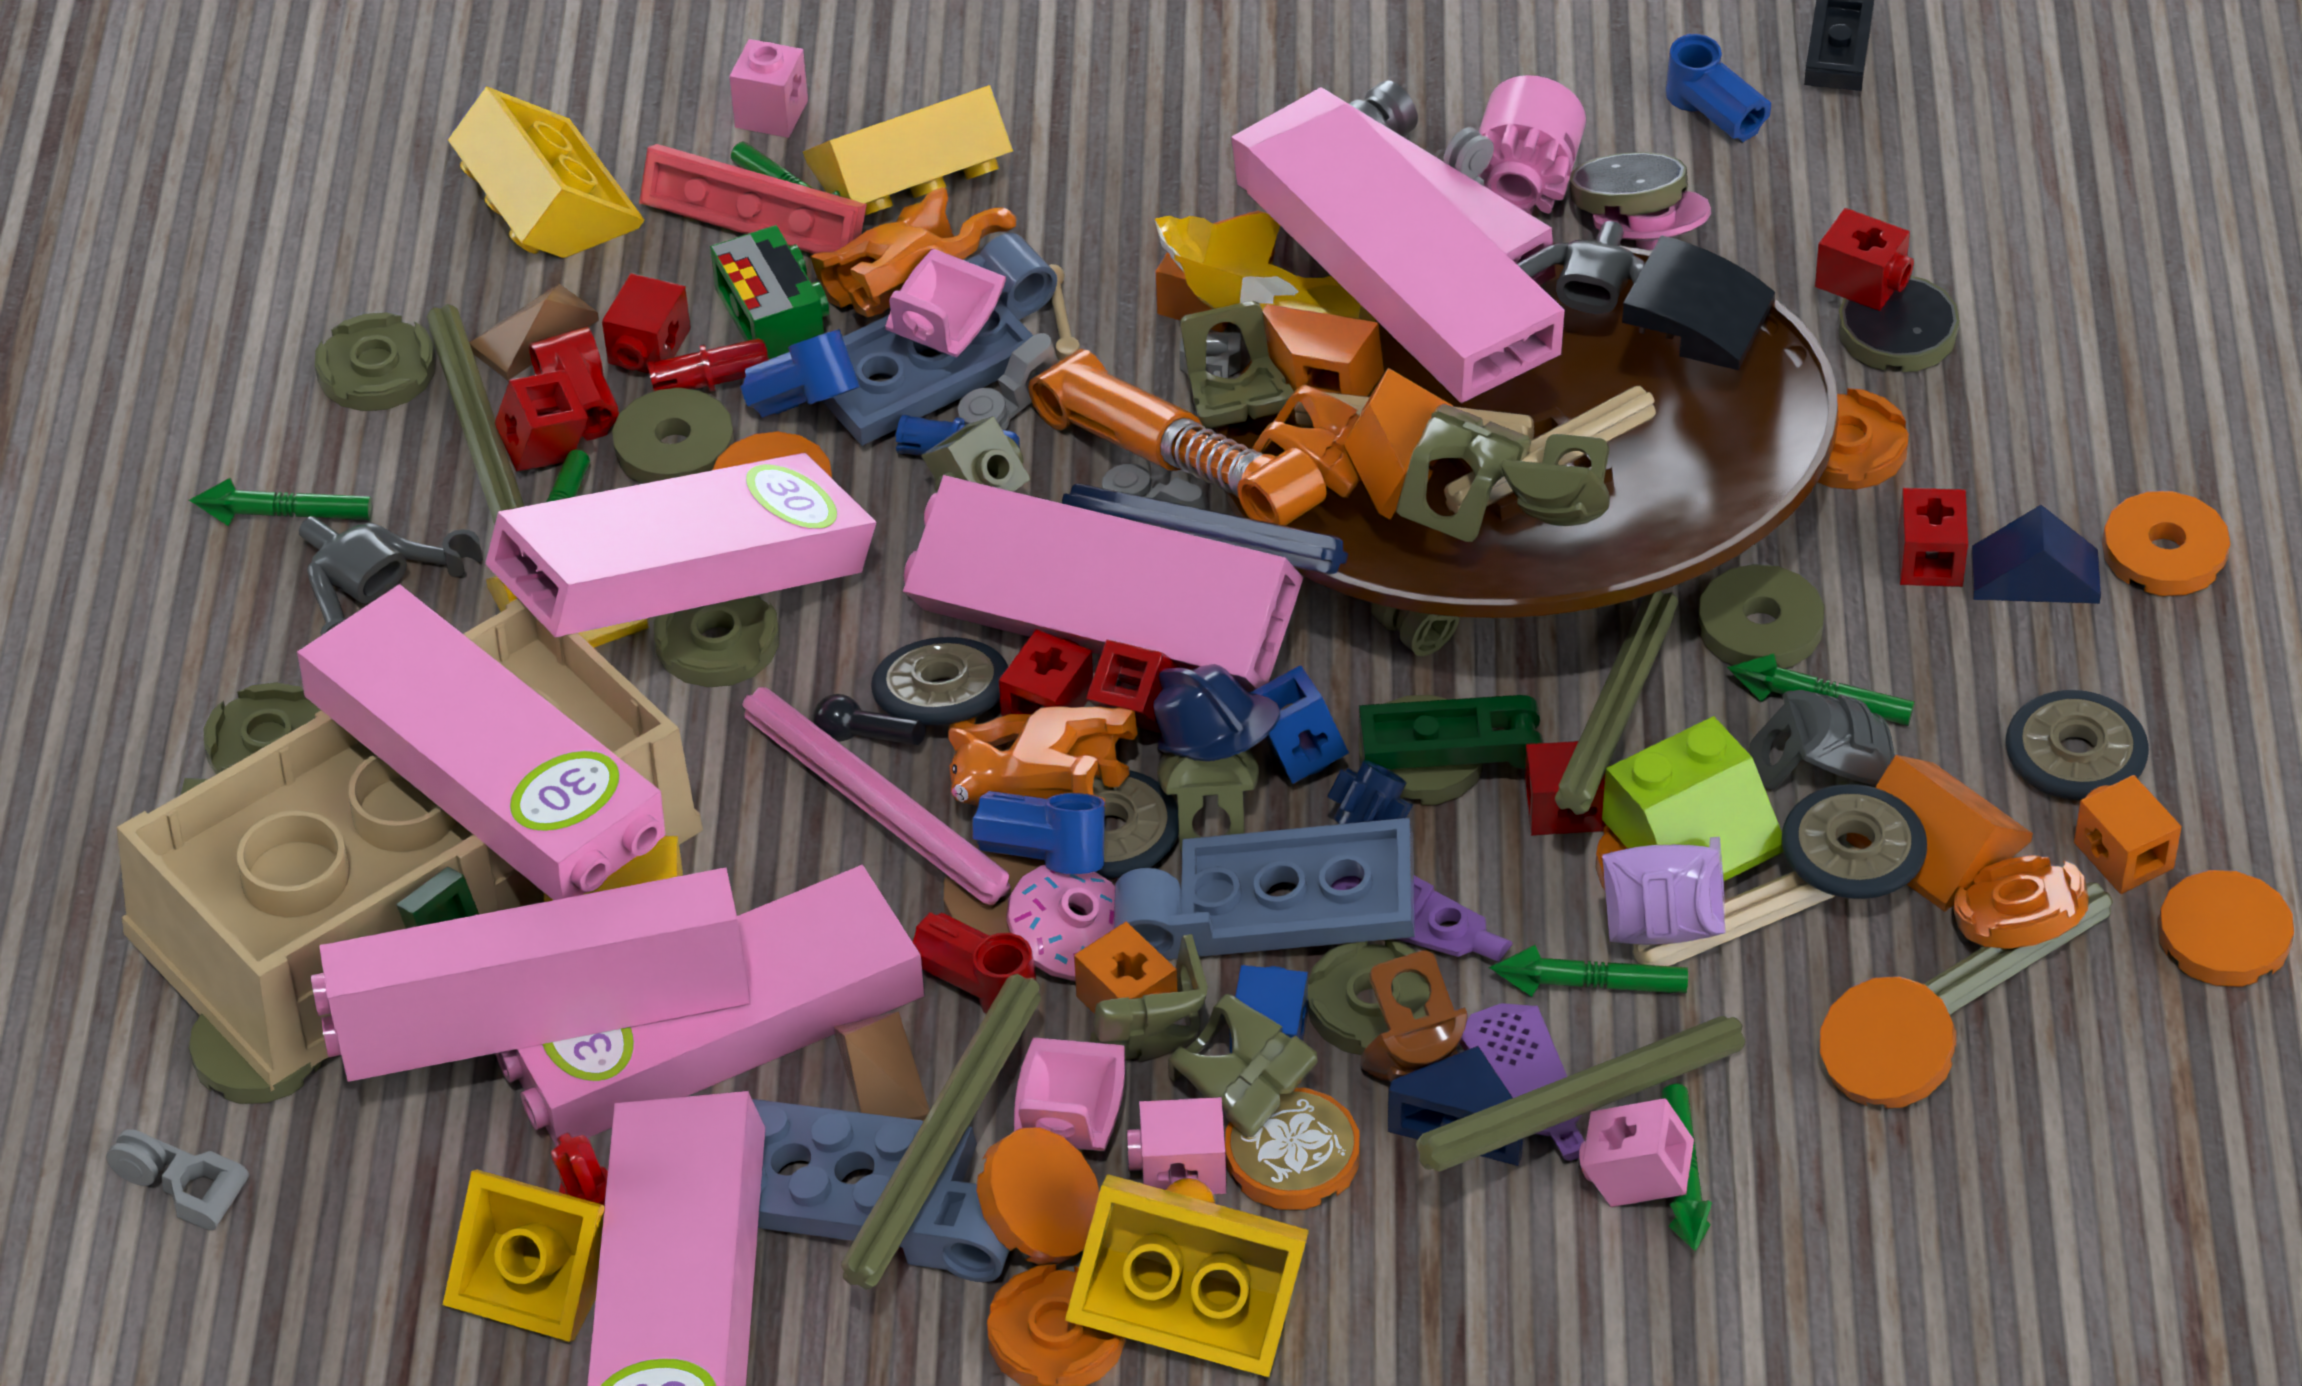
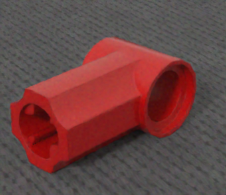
M582 327L529 343V353L535 375L566 370L588 417L581 436L586 441L606 436L610 427L616 422L619 411L618 405L603 376L600 354L589 327Z
M929 912L916 926L912 942L921 955L922 970L979 997L980 1006L985 1014H987L1009 976L1019 974L1025 979L1033 978L1036 980L1032 949L1028 941L1020 935L996 933L989 936L942 912L938 915Z

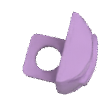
M1710 837V847L1651 845L1603 854L1610 942L1642 945L1671 944L1704 939L1725 933V896L1720 837Z

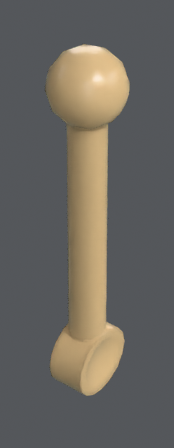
M1050 264L1049 266L1057 275V286L1051 297L1060 338L1056 343V355L1059 360H1063L1079 350L1080 345L1077 339L1071 337L1061 288L1065 277L1064 271L1060 266Z

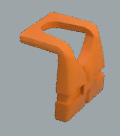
M1304 384L1293 392L1275 420L1268 424L1252 447L1255 451L1263 453L1271 441H1274L1285 451L1290 448L1300 449L1316 464L1325 484L1341 497H1349L1361 481L1344 446L1359 416L1356 414L1358 410L1337 398ZM1299 402L1302 403L1308 412L1314 428H1300L1285 424Z

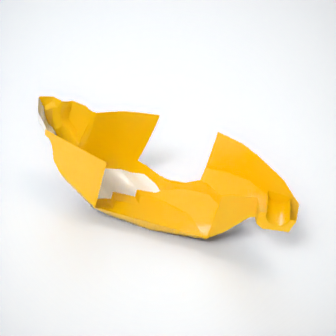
M1268 213L1246 215L1220 224H1213L1204 218L1188 216L1183 219L1164 216L1155 219L1163 249L1170 254L1174 262L1184 272L1186 282L1197 298L1212 309L1256 301L1260 304L1262 310L1267 304L1372 322L1376 321L1331 275L1325 278H1305L1268 264L1280 225Z

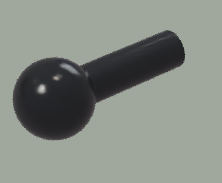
M832 694L823 698L816 705L812 717V722L837 742L846 741L858 735L920 745L924 740L926 727L922 724L921 720L863 711L854 699L844 694Z

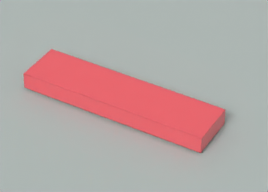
M659 144L647 148L639 203L744 234L777 225L789 246L796 244L800 250L813 254L835 252L862 234L867 205Z

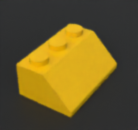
M988 85L829 140L803 151L806 163L827 193L832 194L835 191H839L841 197L867 204L866 216L894 206L890 194L910 188L913 198H917L935 189L945 188L944 175L963 169L966 180L997 170L999 166L996 157L1013 152L991 86Z
M486 86L448 139L462 160L460 163L461 169L470 178L479 183L487 194L484 198L486 204L502 216L510 226L509 235L511 239L530 253L537 254L542 250L555 256L566 258L637 230L645 220L570 118Z
M1107 1174L1101 1185L1065 1321L1269 1377L1309 1230Z

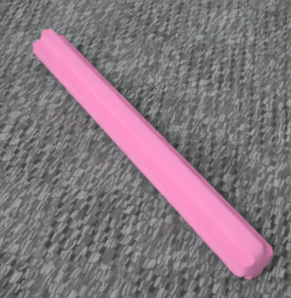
M759 687L753 695L745 697L742 703L746 709L745 719L986 905H994L1000 897L1008 894L1011 886L1008 883L1009 874L1007 871L770 689Z

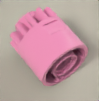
M1518 76L1499 84L1490 95L1479 129V133L1489 138L1494 145L1493 156L1488 166L1478 175L1484 180V187L1532 215L1535 205L1540 211L1547 214L1551 213L1555 200H1563L1585 129L1586 115L1580 100L1564 85L1540 76Z

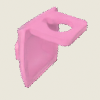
M932 249L915 267L901 290L894 291L890 297L891 311L885 329L957 358L977 336L989 319L1002 293L1006 277L939 250Z
M1033 1038L1022 1064L1017 1083L1014 1131L1019 1128L1041 1127L1063 1136L1076 1149L1105 1151L1112 1135L1123 1097L1125 1082L1124 1045Z

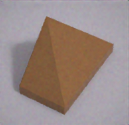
M559 283L469 343L476 357L508 381L532 365L529 343L582 327H590L599 321L598 312Z
M899 1011L834 1026L835 1038L858 1112L924 1121L930 1109Z

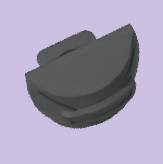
M1805 690L1785 692L1782 695L1785 704L1751 740V756L1764 788L1774 790L1802 759L1837 775L1877 785L1895 756L1891 732L1885 719L1877 713L1870 712L1864 702L1842 694L1834 698ZM1781 732H1791L1792 735L1785 742L1782 757L1772 766L1769 754L1773 740Z

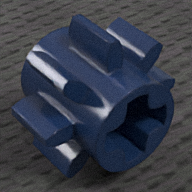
M1367 760L1363 761L1358 772L1347 768L1346 771L1341 769L1327 795L1328 798L1340 803L1333 817L1334 820L1339 824L1406 818L1413 806L1412 803L1400 797L1407 782L1394 772Z

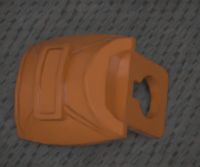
M1421 950L1375 965L1370 971L1369 978L1389 1031L1377 1036L1364 1050L1361 1056L1362 1070L1380 1080L1392 1082L1396 1078L1458 1054L1456 1048L1465 1031L1468 1014L1465 1007L1454 1010L1433 953ZM1404 972H1413L1425 979L1430 992L1428 1001L1423 1006L1427 1016L1414 1019L1410 1008L1403 1007L1396 1002L1392 995L1391 985L1397 975Z

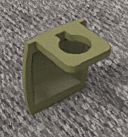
M1552 434L1547 438L1542 463L1504 459L1502 461L1503 475L1518 498V506L1524 513L1542 522L1555 526L1582 525L1601 517L1609 509L1610 495L1604 484L1609 446L1602 438ZM1572 451H1580L1590 457L1591 470L1585 467L1557 464L1565 454Z
M1248 749L1229 758L1215 761H1198L1173 753H1163L1157 767V778L1161 788L1167 795L1177 794L1181 851L1182 839L1201 837L1193 829L1192 821L1195 813L1203 807V796L1218 795V806L1228 813L1230 827L1224 835L1243 834V791L1254 790L1259 778L1257 760Z

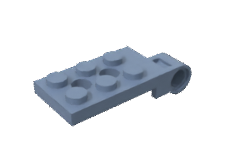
M1016 233L999 235L986 244L980 254L965 260L1005 276L1006 282L989 319L977 336L957 358L887 331L885 325L889 315L843 336L860 387L822 402L861 446L896 430L902 415L921 418L964 397L973 390L983 388L997 381L1005 374L1011 353L1033 336L1019 320L1041 309L1050 300L1057 286V275L1054 270L1020 235ZM930 349L933 352L943 354L935 357H926L919 353ZM874 374H880L885 377H893L889 380L881 382L872 381L868 379L870 376Z
M1410 818L1182 839L1181 887L1175 877L1159 869L1140 868L1123 874L1115 884L1114 929L1127 921L1167 960L1178 958L1181 938L1183 935L1189 934L1193 936L1199 957L1415 937L1413 832ZM1345 876H1356L1363 879L1359 885L1349 890H1336L1331 887L1336 880ZM1280 882H1290L1297 885L1292 892L1283 896L1266 894L1271 886Z
M752 1099L765 1126L758 1228L854 1241L923 1121ZM970 1126L967 1127L899 1247H903L908 1265L945 1269L969 1281L989 1282L1001 1275L1010 1250L997 1240L984 1219L976 1191L977 1184L962 1182L977 1146L973 1129ZM798 1160L809 1162L808 1166L798 1169L792 1175L778 1174L780 1169L790 1162ZM870 1169L873 1171L871 1175L861 1178L856 1184L841 1182L848 1173L854 1170Z

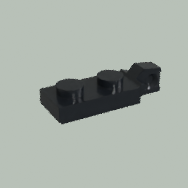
M1816 0L1804 85L1862 91L1874 0Z

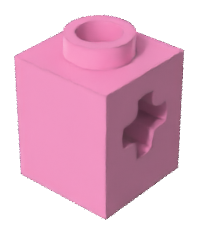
M749 39L729 76L735 128L789 138L808 102L803 49Z
M1222 1097L1139 1101L1141 1129L1127 1130L1129 1171L1143 1170V1184L1164 1190L1179 1179L1192 1178L1206 1184L1212 1194H1226Z
M1666 1098L1591 1111L1586 1141L1582 1142L1579 1150L1581 1169L1585 1178L1595 1184L1610 1207L1685 1195L1694 1138Z

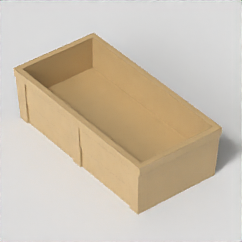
M517 598L506 605V610L463 634L661 791L665 836H678L680 845L703 831L700 813L694 808L679 728L578 633L554 637ZM322 710L315 714V719L148 814L144 811L117 826L126 915L122 917L124 935L199 1015L202 1013L267 1082L271 1091L274 1090V1084L306 1064L311 1063V1067L328 1057L321 1017L331 1016V1014L318 1016L311 982V975L323 973L319 945L406 929L396 904L447 866L465 876L479 914L544 902V892Z

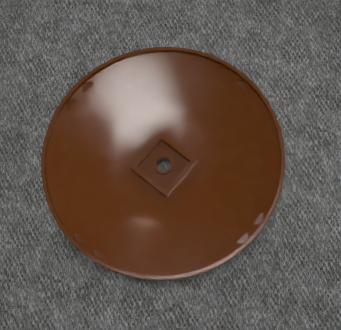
M1620 246L1632 251L1634 256L1643 260L1644 263L1647 262L1652 253L1650 250ZM1555 265L1556 276L1540 285V287L1565 310L1561 355L1460 403L1378 322L1384 374L1390 368L1453 405V407L1529 415L1534 423L1533 439L1634 386H1641L1646 393L1650 392L1655 400L1653 405L1656 414L1652 420L1607 443L1609 446V456L1604 484L1610 495V506L1601 517L1589 523L1575 526H1555L1527 515L1520 509L1517 504L1518 498L1513 492L1486 507L1478 536L1472 542H1465L1402 517L1396 511L1390 520L1379 514L1361 479L1349 497H1341L1326 485L1327 494L1325 500L1286 525L1292 528L1340 538L1343 541V551L1348 553L1346 564H1340L1337 573L1331 575L1296 568V570L1316 583L1345 595L1382 606L1425 614L1469 618L1547 616L1589 610L1633 600L1668 589L1718 567L1755 545L1791 516L1812 492L1826 469L1833 451L1839 421L1837 388L1830 362L1818 340L1804 323L1776 299L1739 370L1679 357L1680 336L1675 335L1673 339H1666V333L1645 329V334L1639 333L1638 326L1622 323L1623 303L1634 285L1632 280H1629L1621 291L1618 302L1612 311L1603 314L1585 313L1572 309L1559 300L1556 284L1563 270V265ZM1252 361L1249 362V364L1246 366V368L1243 370L1240 376L1246 372V370L1250 367ZM1382 377L1379 379V381L1377 382V384L1374 386V388L1372 389V391L1369 393V395H1368L1367 397H1370V396H1371V394H1372L1373 391L1375 390L1376 386L1378 385V383L1380 382V380L1382 379ZM1293 410L1285 423L1300 428H1312L1297 424L1295 410ZM1248 415L1246 422L1219 427L1218 434H1222L1227 439H1233L1237 444H1243L1248 449H1252L1261 433L1269 423L1275 420L1277 415L1256 420ZM1271 441L1262 454L1278 456L1285 450L1274 441ZM1585 454L1565 466L1585 467L1591 470V459ZM1441 458L1436 461L1433 467L1429 465V469L1433 473L1427 482L1426 500L1429 507L1435 513L1442 516H1452L1455 512L1450 511L1445 503L1447 499L1444 489L1447 484L1470 473L1473 469L1463 458ZM1224 490L1235 515L1249 518L1241 505L1239 497Z

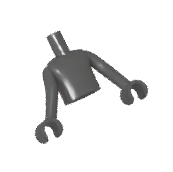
M1607 221L1602 224L1595 241L1574 240L1570 243L1552 244L1524 259L1517 265L1530 277L1552 265H1563V270L1556 284L1559 300L1566 306L1578 311L1603 314L1614 309L1621 291L1629 280L1635 283L1645 263L1640 258L1634 256L1632 251L1619 246L1624 234L1623 228L1617 222ZM1639 327V333L1645 334L1646 328ZM1666 333V339H1673L1675 336Z
M310 516L302 522L299 528V535L319 550L313 556L312 563L308 565L307 572L309 582L326 623L321 629V635L346 620L333 586L344 590L361 603H369L385 594L398 583L406 571V560L446 565L447 571L452 577H460L464 574L461 558L469 557L477 562L483 560L479 537L470 530L460 529L449 533L443 540L442 548L406 540L374 523L358 524L338 534L318 518Z

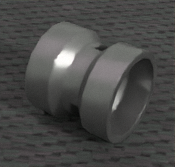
M1382 81L1368 90L1364 101L1355 100L1349 103L1402 137L1414 130L1418 124V114L1412 99L1401 86L1392 81Z

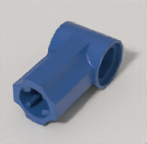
M1687 34L1677 38L1672 43L1669 52L1666 96L1670 103L1681 110L1700 111L1733 139L1738 138L1741 142H1745L1758 134L1762 124L1770 117L1771 102L1721 62V48L1715 40L1701 34Z
M840 329L788 347L790 352L746 368V377L744 383L740 386L747 406L757 410L762 418L782 413L805 402L808 405L860 387Z
M988 791L980 797L976 814L973 817V839L977 841L979 850L1044 859L1048 869L1064 874H1086L1096 872L1104 866L1105 802L1102 798L1090 794L1065 793L1043 799Z

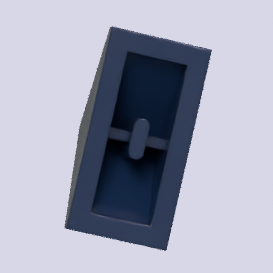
M2043 505L2037 506L1972 545L1973 600L2100 604L2101 587L2098 549Z
M1476 1046L1392 1080L1388 1090V1132L1418 1140L1426 1132L1510 1100L1513 1097L1480 1047ZM1523 1139L1480 1156L1519 1166L1522 1158Z

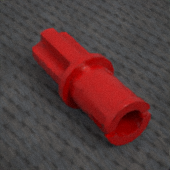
M757 338L706 350V346L703 344L699 345V352L655 362L652 360L648 361L647 364L653 384V391L671 388L695 390L709 387V391L713 392L716 391V384L743 379L746 377V368L765 362L769 358L764 341Z
M568 1132L562 1134L557 1138L559 1145L550 1153L561 1180L559 1193L598 1203L605 1207L608 1170L600 1166L591 1142L585 1135L572 1138Z

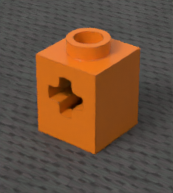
M2132 775L2111 786H2100L2080 800L2074 844L2120 894H2123L2174 869L2182 826L2138 778Z
M1127 921L1074 954L1076 997L1094 1014L1096 1004L1104 1000L1126 997L1136 999L1142 998L1143 995L1178 992L1177 969Z

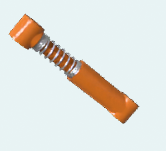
M1080 348L1029 381L1028 389L1033 406L1041 418L1052 428L1062 431L1071 424H1074L1166 470L1178 471L1182 469L1187 473H1191L1195 477L1201 478L1207 483H1212L1216 487L1239 497L1241 505L1250 519L1286 526L1325 500L1327 493L1323 476L1313 460L1300 449L1290 448L1280 455L1274 456L1262 454L1254 449H1248L1243 444H1237L1233 439H1227L1222 434H1216L1212 429H1206L1202 426L1199 418L1191 412L1108 374L1100 360L1086 349Z

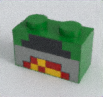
M777 225L710 246L715 290L744 340L748 341L758 338L764 341L769 360L790 352L788 347L824 334L822 317L828 316L830 312L824 289L818 281L813 283L809 281L806 264L799 247L796 244L789 246Z

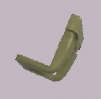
M1248 301L1185 315L1181 318L1180 326L1187 371L1192 386L1197 416L1202 426L1206 429H1215L1246 422L1248 415L1256 420L1279 414L1294 391L1290 384L1286 385L1285 377L1269 357L1263 312L1258 302ZM1221 322H1232L1240 328L1252 361L1246 372L1236 379L1222 378L1206 371L1207 335L1213 326Z
M1447 404L1439 405L1432 413L1431 419L1428 420L1422 436L1413 450L1396 512L1402 517L1465 542H1472L1479 534L1492 487L1498 480L1504 477L1502 471L1503 459L1522 461L1529 454L1530 438L1527 435L1491 421L1483 425V419ZM1463 458L1474 471L1475 479L1458 512L1452 516H1442L1435 513L1427 503L1426 492L1429 462L1432 460Z
M1192 934L1183 935L1181 938L1175 967L1177 969L1178 992L1143 995L1142 998L1136 999L1126 997L1099 1002L1096 1004L1093 1020L1095 1031L1091 1033L1090 1042L1124 1045L1125 1060L1137 1058L1138 1063L1172 1053L1179 1046L1184 1048L1197 1039L1200 1026L1198 1010L1205 1004L1208 986ZM1183 1017L1185 1018L1186 1025L1173 1024Z
M1224 994L1213 1007L1209 1022L1198 1038L1187 1049L1179 1046L1168 1058V1075L1175 1081L1183 1074L1205 1098L1222 1097V1109L1227 1113L1226 1119L1245 1137H1254L1280 1107V1094L1292 1093L1318 1063L1317 1052L1297 1036L1290 1038L1284 1034L1281 1025L1252 1009L1233 995ZM1227 1023L1232 1037V1053L1220 1056L1200 1055V1052Z

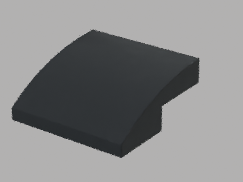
M1661 235L1623 303L1622 323L1680 336L1679 357L1739 370L1775 302V291L1760 279L1724 257L1687 242Z

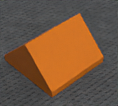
M1895 755L1875 787L1902 800L1916 813L1922 822L1927 837V854L1920 871L1907 885L1944 912L1954 905L1955 894L1961 886L1964 890H1967L1974 885L1973 878L1979 873L1978 871L1986 866L2012 858L2032 842V832L1933 762ZM1847 833L1846 841L1859 849H1865L1872 844L1862 834Z

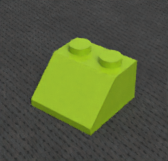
M1715 716L1606 768L1602 820L1628 849L1651 845L1710 847V837H1720L1723 881L1784 852L1782 847V831L1752 756Z

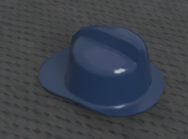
M1210 664L1193 670L1165 668L1159 674L1162 691L1155 699L1153 708L1162 734L1158 741V749L1164 753H1173L1198 761H1215L1229 758L1248 750L1262 741L1276 727L1281 716L1276 702L1268 697L1247 692L1220 665Z

